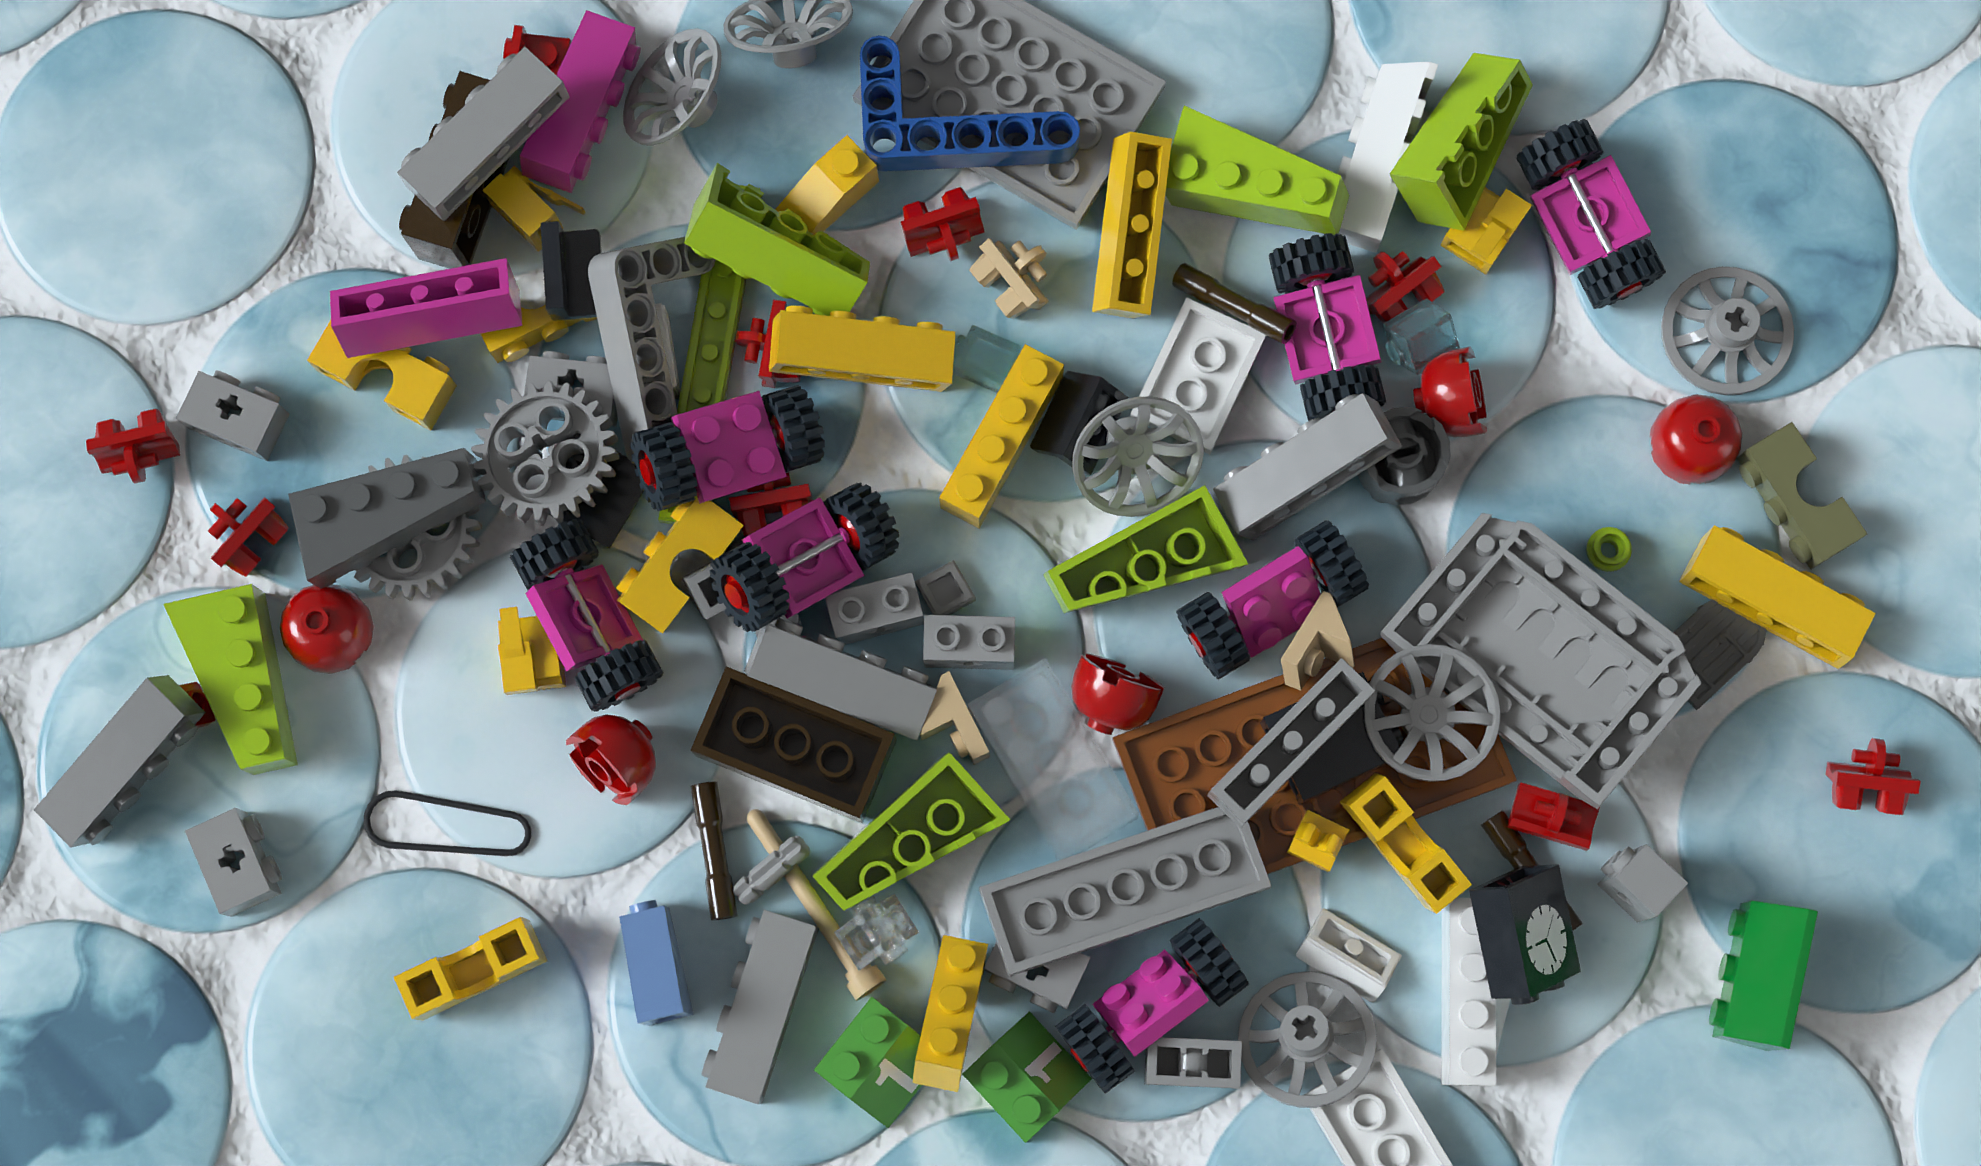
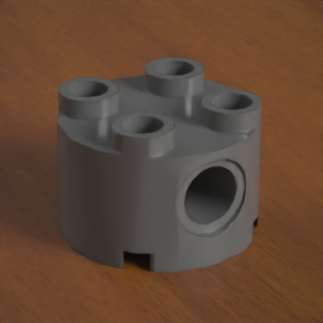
M1413 407L1392 408L1384 412L1402 447L1358 474L1364 489L1370 493L1375 501L1392 505L1412 504L1427 497L1444 476L1451 454L1449 438L1442 424L1434 417L1430 418L1428 415L1421 413L1422 410Z

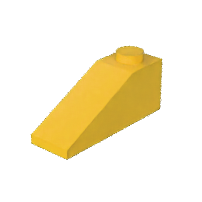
M846 135L814 163L775 210L779 212L785 211L788 208L802 217L801 220L807 225L808 231L813 235L819 231L824 232L879 182L877 165Z

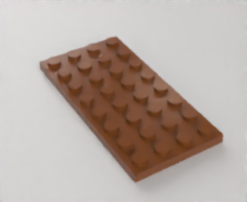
M1383 638L1352 648L1354 658L1353 669L1358 674L1363 672L1367 681H1369L1380 666L1395 655L1396 652ZM1325 658L1318 674L1314 677L1310 676L1302 690L1285 685L1284 675L1282 674L1112 737L1146 830L1148 831L1217 808L1218 806L1207 795L1265 736L1260 725L1263 717L1298 702L1337 662ZM1401 663L1383 681L1410 695L1412 693L1411 682L1403 663ZM1422 674L1425 688H1430L1432 681ZM1383 695L1385 703L1380 708L1384 716L1400 714L1401 706L1391 698ZM1459 702L1454 705L1455 711H1469ZM1463 723L1454 724L1453 729L1465 737L1477 750L1484 738L1487 726ZM1398 727L1401 731L1403 739L1405 740L1407 734L1404 732L1402 727ZM1497 734L1495 743L1487 756L1474 769L1462 776L1446 781L1429 782L1413 779L1399 773L1387 764L1301 805L1298 804L1287 781L1248 820L1267 875L1304 861L1287 853L1307 810L1349 829L1341 847L1367 838L1368 836L1340 801L1374 773L1385 776L1413 810L1414 813L1412 815L1415 819L1516 782L1517 779L1499 735ZM1443 738L1439 740L1443 758V770L1467 760L1465 755L1452 743ZM1418 741L1404 763L1416 768L1430 770V756L1424 741Z

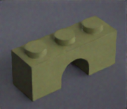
M1793 422L1749 447L1736 458L1740 463L1739 472L1743 480L1749 487H1756L1765 501L1764 510L1767 516L1775 525L1782 526L1790 538L1788 543L1793 555L1801 563L1806 562L1810 570L1867 535V532L1843 496L1829 505L1819 507L1806 503L1798 494L1796 479L1799 472L1807 468L1817 458Z

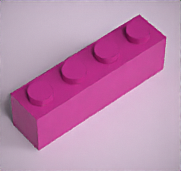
M586 10L556 75L563 81L570 97L527 139L520 154L522 176L572 193L578 179L583 181L586 178L592 161V156L589 155L594 142L598 144L602 142L608 127V119L605 117L610 106H618L625 86L622 79L626 70H634L640 56L641 47L636 45L635 27Z
M507 258L330 291L331 327L347 358L523 326L520 290Z

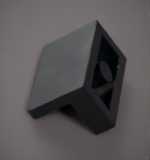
M559 221L542 222L541 240L545 305L548 314L553 321L597 317L588 277V267L592 258L602 253L600 232L597 229L564 232Z
M1067 371L1030 444V448L1037 453L1056 456L1072 467L1076 441L1084 427L1106 407L1129 397L1100 376ZM1121 412L1112 416L1115 421L1119 419ZM1103 423L1093 433L1087 444L1092 446H1104L1107 444L1106 436L1108 430ZM1084 457V473L1092 475L1099 459Z

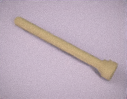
M751 810L747 814L748 824L769 855L774 850L778 851L779 846L783 844L782 840L761 810ZM796 863L794 869L784 877L848 971L845 974L849 981L846 986L855 1000L858 1001L884 984L886 978L877 965L871 966L868 960L862 961Z

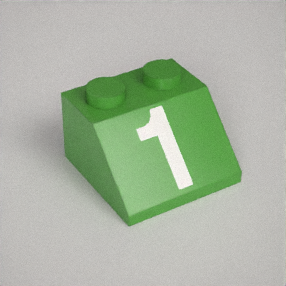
M871 997L815 1067L814 1071L856 1105L889 1128L922 1086L912 1083L915 1058L921 1035L875 998Z
M1030 1011L962 1073L1025 1143L1092 1080L1086 1071Z

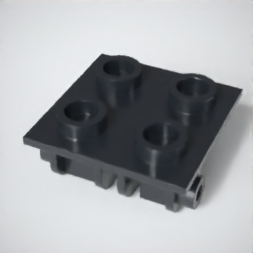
M577 433L574 439H579L581 434ZM617 452L619 454L618 460L607 462L615 471V477L601 478V482L608 490L607 493L594 490L590 494L596 505L591 507L583 501L579 503L580 517L578 518L569 509L563 511V522L566 521L568 523L573 519L577 521L579 519L582 520L591 538L609 549L644 493L639 485L641 482L639 476L636 477L634 469H637V467L631 463L628 457ZM584 454L571 456L566 462V468L574 469L581 465L584 460Z

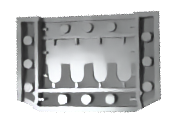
M1487 513L1480 514L1383 628L1380 634L1396 653L1409 647L1432 644L1447 646L1471 657L1484 669L1498 695L1500 706L1498 734L1577 798L1596 809L1601 806L1701 685L1698 675L1695 676L1684 654L1685 649L1677 635L1534 524L1519 520L1515 523L1492 518V515ZM1423 656L1414 658L1421 673L1433 682L1440 657ZM1452 661L1450 673L1443 690L1450 694L1473 679L1474 676L1464 667ZM1481 687L1459 701L1469 711L1488 713L1486 698Z

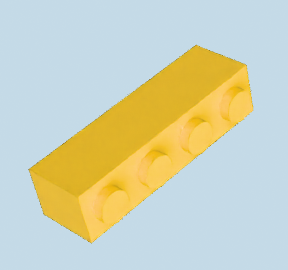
M1131 131L1113 138L1092 312L1132 319L1151 315L1172 144L1171 138Z
M788 306L786 311L780 310L773 319L769 372L942 392L952 384L956 332L943 330V325L935 322H918L915 327L900 325V320L894 317L879 316L874 317L873 321L856 319L855 313L847 311L830 312V316L813 314V309L809 307Z
M1026 344L1023 346L939 497L941 509L980 529L1064 377V364Z
M1715 525L1701 538L1679 580L1681 584L1709 599L1715 600L1718 604L1764 627L1767 631L1837 669L1853 659L1876 614L1865 608L1864 602L1858 597L1832 590L1824 585V581L1819 576L1807 571L1799 572L1785 564L1784 559L1777 553L1767 549L1759 550L1744 542L1743 536L1735 530L1726 527L1719 528Z

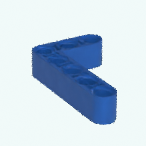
M878 35L866 40L861 47L860 73L863 142L865 154L877 165V170L879 171L1059 164L1068 162L1078 152L1080 127L1074 116L1067 112L903 118L901 63L898 46L887 36ZM877 56H886L892 60L884 68H875L870 65L871 60ZM881 97L889 98L894 102L886 110H877L871 106L874 100ZM1055 131H1064L1070 135L1071 139L1065 144H1055L1048 137ZM1020 133L1027 138V141L1021 146H1011L1004 139L1009 134ZM968 135H977L983 140V143L977 148H967L961 144V140ZM925 137H933L939 141L936 148L928 151L920 149L916 144ZM881 139H889L896 144L892 150L884 153L878 152L873 148V145Z

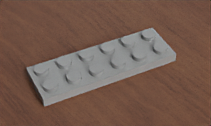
M1217 807L980 886L979 891L1008 976L1011 977L1271 888V883L1248 821L1240 829Z

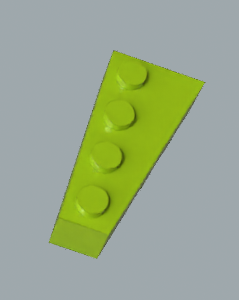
M1185 105L1183 106L1171 147L1165 193L1171 206L1322 234L1332 233L1335 235L1339 233L1350 196L1341 175Z

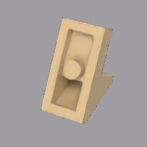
M1325 591L1321 593L1281 658L1285 685L1298 690H1302L1310 676L1314 677L1318 674L1324 657L1335 662L1342 658L1352 668L1354 667L1350 638L1332 595Z
M950 671L942 674L920 733L921 740L927 739L954 725L957 731L949 735L959 756L963 758L969 755L973 765L990 757L989 750Z

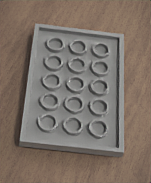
M913 0L890 36V39L898 46L900 54L903 118L1054 111L1067 112L1074 116L1080 127L1079 147L1074 158L1068 162L1059 164L973 167L970 169L1076 230L1108 180L1113 138L1130 131L1138 132L1166 85V81L1024 0ZM878 56L872 66L884 68L892 60L886 56ZM860 83L853 94V101L862 106ZM881 97L874 100L871 106L877 110H886L894 102L889 98ZM1055 131L1048 137L1055 144H1065L1071 139L1070 135L1064 131ZM1012 133L1004 140L1011 146H1021L1027 141V138L1020 133ZM968 135L961 140V144L967 148H977L983 143V140L977 135ZM933 137L921 139V141L933 148H936L939 144V141Z

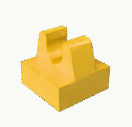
M1307 810L1287 853L1329 872L1349 829Z

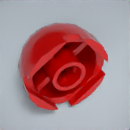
M1471 346L1439 354L1427 363L1421 376V387L1413 389L1416 409L1422 410L1421 413H1426L1430 418L1434 417L1442 424L1447 436L1470 437L1487 432V427L1478 423L1479 419L1487 418L1479 369L1470 370L1469 361H1467V359L1476 358Z
M1695 394L1676 399L1658 414L1650 429L1653 461L1664 475L1678 483L1690 485L1691 483L1701 484L1705 482L1706 484L1714 482L1732 467L1740 453L1743 433L1738 417L1727 404L1713 396Z
M332 584L322 589L315 585L304 587L292 596L282 611L279 629L285 649L297 663L313 672L333 674L351 668L356 664L355 661L361 657L362 653L368 650L372 642L374 625L369 608L357 594L341 585Z
M1093 654L1081 656L1071 685L1072 699L1077 709L1089 717L1087 725L1107 735H1112L1114 728L1132 730L1142 726L1150 719L1158 706L1165 687L1142 672L1137 676L1124 669L1127 665Z
M608 714L597 716L583 724L566 740V745L574 744L575 749L569 755L580 773L600 793L605 790L606 785L612 792L618 794L612 799L617 804L627 806L650 783L656 769L655 751L650 742L653 739L652 734L638 720L631 722L624 717Z

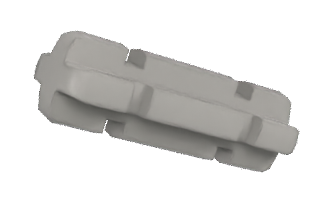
M800 836L790 837L779 846L778 851L774 850L749 871L747 877L743 876L733 886V893L742 904L753 903L763 895L765 889L769 890L793 870L796 863L799 865L810 854V848Z

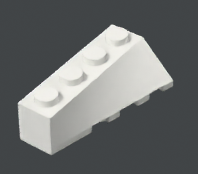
M1436 63L1382 64L1377 79L1368 76L1360 101L1368 104L1364 118L1355 117L1348 139L1349 142L1356 144L1352 158L1343 156L1337 173L1341 175L1350 195L1339 234L1346 236L1349 245L1377 253L1398 191L1389 173L1412 142L1413 136H1415L1426 104L1425 98L1438 67Z
M1456 898L1442 909L1441 1085L1496 1086V1055L1510 999H1491L1471 898Z

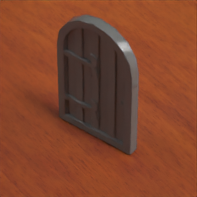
M1711 599L1704 605L1699 606L1697 611L1673 632L1679 637L1685 649L1684 654L1695 676L1698 675L1701 681L1699 688L1688 700L1696 710L1708 701L1746 664L1752 662L1764 645L1767 630Z

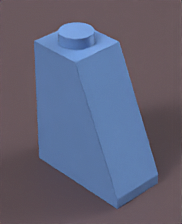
M656 900L629 906L631 914L619 917L638 1024L651 1026L694 1015L670 908L664 905L657 907Z

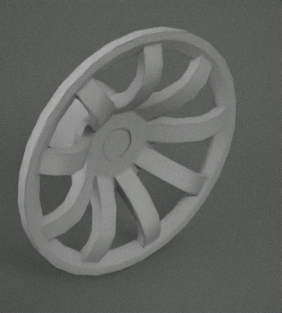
M749 0L735 8L726 17L723 27L726 39L735 47L758 53H773L774 63L778 67L798 68L808 65L816 59L815 45L832 38L848 26L853 16V8L850 0H830L834 3L825 4L814 14L817 6L823 0H807L802 8L799 19H796L794 0H783L785 21H781L776 12L767 4L777 0ZM751 10L758 11L764 17L767 23H765L761 19L745 14ZM842 12V17L839 21L826 16L830 13ZM739 25L750 26L741 30L738 34L735 33V27ZM826 27L830 29L814 38L819 28ZM754 36L764 39L762 45L746 42V40Z
M697 28L682 31L662 43L644 62L629 88L623 110V124L626 133L632 140L646 146L661 144L675 137L687 126L691 128L699 127L711 117L717 105V94L713 90L718 80L722 56L720 45L714 36L706 30ZM688 42L684 49L683 68L677 56V47ZM704 42L708 45L709 50L702 52L695 60V51L698 45ZM663 56H665L669 70L674 77L673 81H670L653 69ZM712 61L709 80L701 78L700 74L703 66ZM647 78L666 92L661 94L654 92L639 93ZM641 105L657 106L642 112L635 120L634 110ZM670 118H678L680 120V123L663 133L666 121ZM655 119L651 135L641 133L644 125Z
M1722 266L1709 268L1693 274L1679 285L1670 296L1664 308L1661 321V338L1665 353L1672 366L1684 379L1695 387L1720 395H1741L1766 385L1782 370L1789 359L1793 347L1794 326L1786 301L1771 283L1754 272L1738 267ZM1721 277L1736 278L1731 299L1726 301L1721 299L1714 291L1710 279ZM1747 282L1760 288L1769 298L1756 306L1750 301L1743 299ZM1699 285L1703 297L1712 309L1700 310L1681 302V299L1689 290ZM1777 307L1783 331H1771L1760 326V316ZM1675 313L1687 319L1704 323V327L1697 331L1673 337ZM1708 339L1711 345L1691 369L1682 359L1677 348L1690 346ZM1755 339L1768 343L1782 344L1779 354L1772 365L1768 364L1757 351L1754 343ZM1720 350L1726 352L1724 371L1726 384L1714 382L1701 376ZM1740 351H1743L1751 365L1761 373L1758 377L1742 383H1738L1737 360Z
M1153 396L1121 400L1095 415L1084 427L1077 439L1072 460L1075 482L1082 495L1093 506L1103 512L1126 517L1154 513L1178 500L1196 480L1204 456L1203 438L1192 416L1174 402ZM1138 407L1137 417H1124L1117 421L1112 417L1124 410ZM1150 407L1163 409L1173 414L1165 424L1157 428H1148ZM1103 423L1108 430L1106 436L1107 445L1092 446L1087 444L1093 433ZM1182 423L1187 428L1191 437V441L1184 444H1170L1161 441V439L1173 434ZM1191 455V460L1184 475L1168 466L1159 456L1183 457ZM1084 457L1093 459L1108 458L1105 466L1099 472L1085 477L1083 469ZM1150 468H1153L1162 477L1176 485L1158 499H1156L1147 472ZM1118 470L1115 492L1108 501L1098 495L1093 488L1104 484ZM1131 474H1136L1145 503L1135 505L1123 504L1129 489Z
M1425 644L1413 646L1393 655L1373 675L1369 685L1375 692L1363 704L1364 724L1375 751L1396 771L1413 779L1429 782L1446 781L1462 776L1474 769L1487 756L1495 743L1499 731V699L1492 681L1484 669L1471 657L1459 650L1443 645ZM1423 656L1440 657L1439 666L1430 688H1425L1421 671L1414 658ZM1452 661L1464 667L1474 678L1449 695H1446L1442 691L1448 679ZM1401 663H1403L1411 682L1412 693L1410 695L1383 681ZM1480 687L1482 688L1487 702L1488 713L1455 711L1454 705ZM1377 692L1397 702L1402 708L1400 714L1375 719ZM1464 723L1487 726L1484 738L1477 750L1465 737L1453 729L1454 724ZM1402 727L1407 737L1397 752L1393 754L1384 744L1378 731ZM1443 738L1452 743L1465 755L1467 760L1443 770V758L1439 740ZM1418 741H1424L1428 748L1430 770L1416 768L1404 763Z
M1316 972L1290 973L1276 978L1263 986L1252 997L1245 1008L1238 1032V1041H1242L1241 1061L1254 1084L1269 1097L1282 1104L1298 1108L1322 1107L1347 1097L1359 1087L1368 1075L1374 1061L1377 1045L1375 1024L1364 1000L1352 987L1341 980ZM1306 983L1321 984L1333 989L1328 999L1320 1008L1309 1005ZM1295 984L1297 1007L1292 1008L1288 1012L1279 1006L1270 995L1281 988ZM1344 996L1354 1005L1360 1015L1358 1019L1341 1023L1330 1022L1328 1019ZM1260 1005L1281 1022L1280 1028L1265 1031L1250 1029L1254 1015ZM1365 1030L1363 1056L1350 1052L1334 1041V1036L1349 1035ZM1249 1042L1264 1044L1280 1042L1281 1047L1268 1061L1256 1067L1251 1055ZM1328 1053L1342 1062L1357 1068L1352 1076L1339 1087L1324 1058ZM1290 1057L1294 1060L1289 1090L1285 1092L1275 1087L1265 1077L1276 1071ZM1313 1062L1327 1093L1314 1096L1300 1095L1306 1064Z

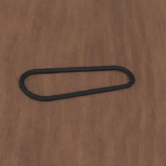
M398 790L385 791L375 796L367 805L364 813V828L368 837L377 845L390 849L515 856L524 851L531 839V827L528 820L521 814ZM390 797H399L518 820L523 825L525 837L518 847L508 850L388 842L380 839L373 832L370 816L373 808L380 801Z

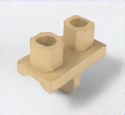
M988 238L979 246L983 254L976 260L969 271L986 288H989L1003 276L1011 287L1000 295L995 302L1007 318L1014 319L1030 308L1040 310L1049 302L1027 274L1029 272L1037 282H1040L1047 276V273L1039 264L1047 254L1041 245L1028 250L1021 240L1017 241L1010 248L1017 256V261L1001 241L994 243L992 239Z

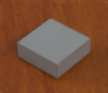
M954 560L915 581L917 588L933 615H951L976 601V597Z

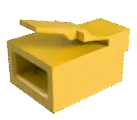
M515 165L504 176L500 173L482 190L491 206L538 252L542 249L541 223L559 221L556 213L538 195L556 206L565 205L582 215L586 213L583 207L553 192V190L536 185L527 177L522 176V172Z
M1485 187L1465 230L1450 228L1440 246L1486 275L1522 223L1532 204L1507 188L1501 196H1498Z
M518 607L499 609L501 620L498 621L500 639L498 651L504 693L512 695L540 691V689L545 690L546 688L566 687L564 666L538 617L519 618Z

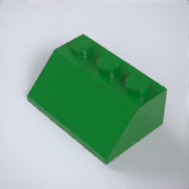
M1752 900L1740 903L1739 909L1733 910L1728 924V935L1733 936L1730 954L1725 953L1723 955L1718 973L1719 980L1724 981L1720 999H1714L1709 1014V1025L1714 1026L1712 1037L1765 1051L1790 1049L1818 911Z

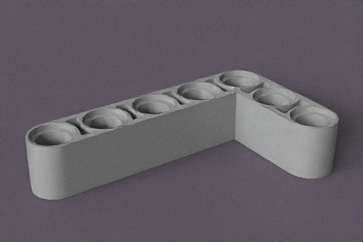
M686 236L600 253L592 258L588 267V277L625 452L628 459L635 466L636 464L632 462L631 454H634L631 449L632 435L635 432L673 423L672 417L678 415L651 285L705 274L713 268L716 261L714 258L706 259L696 254L690 246L684 244Z

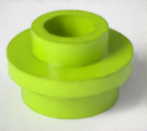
M1604 527L1595 531L1590 536L1586 545V554L1590 563L1595 568L1604 572H1614L1628 563L1632 554V545L1630 539L1623 531L1614 527ZM1603 543L1613 545L1615 548L1614 557L1609 558L1602 554L1601 545Z

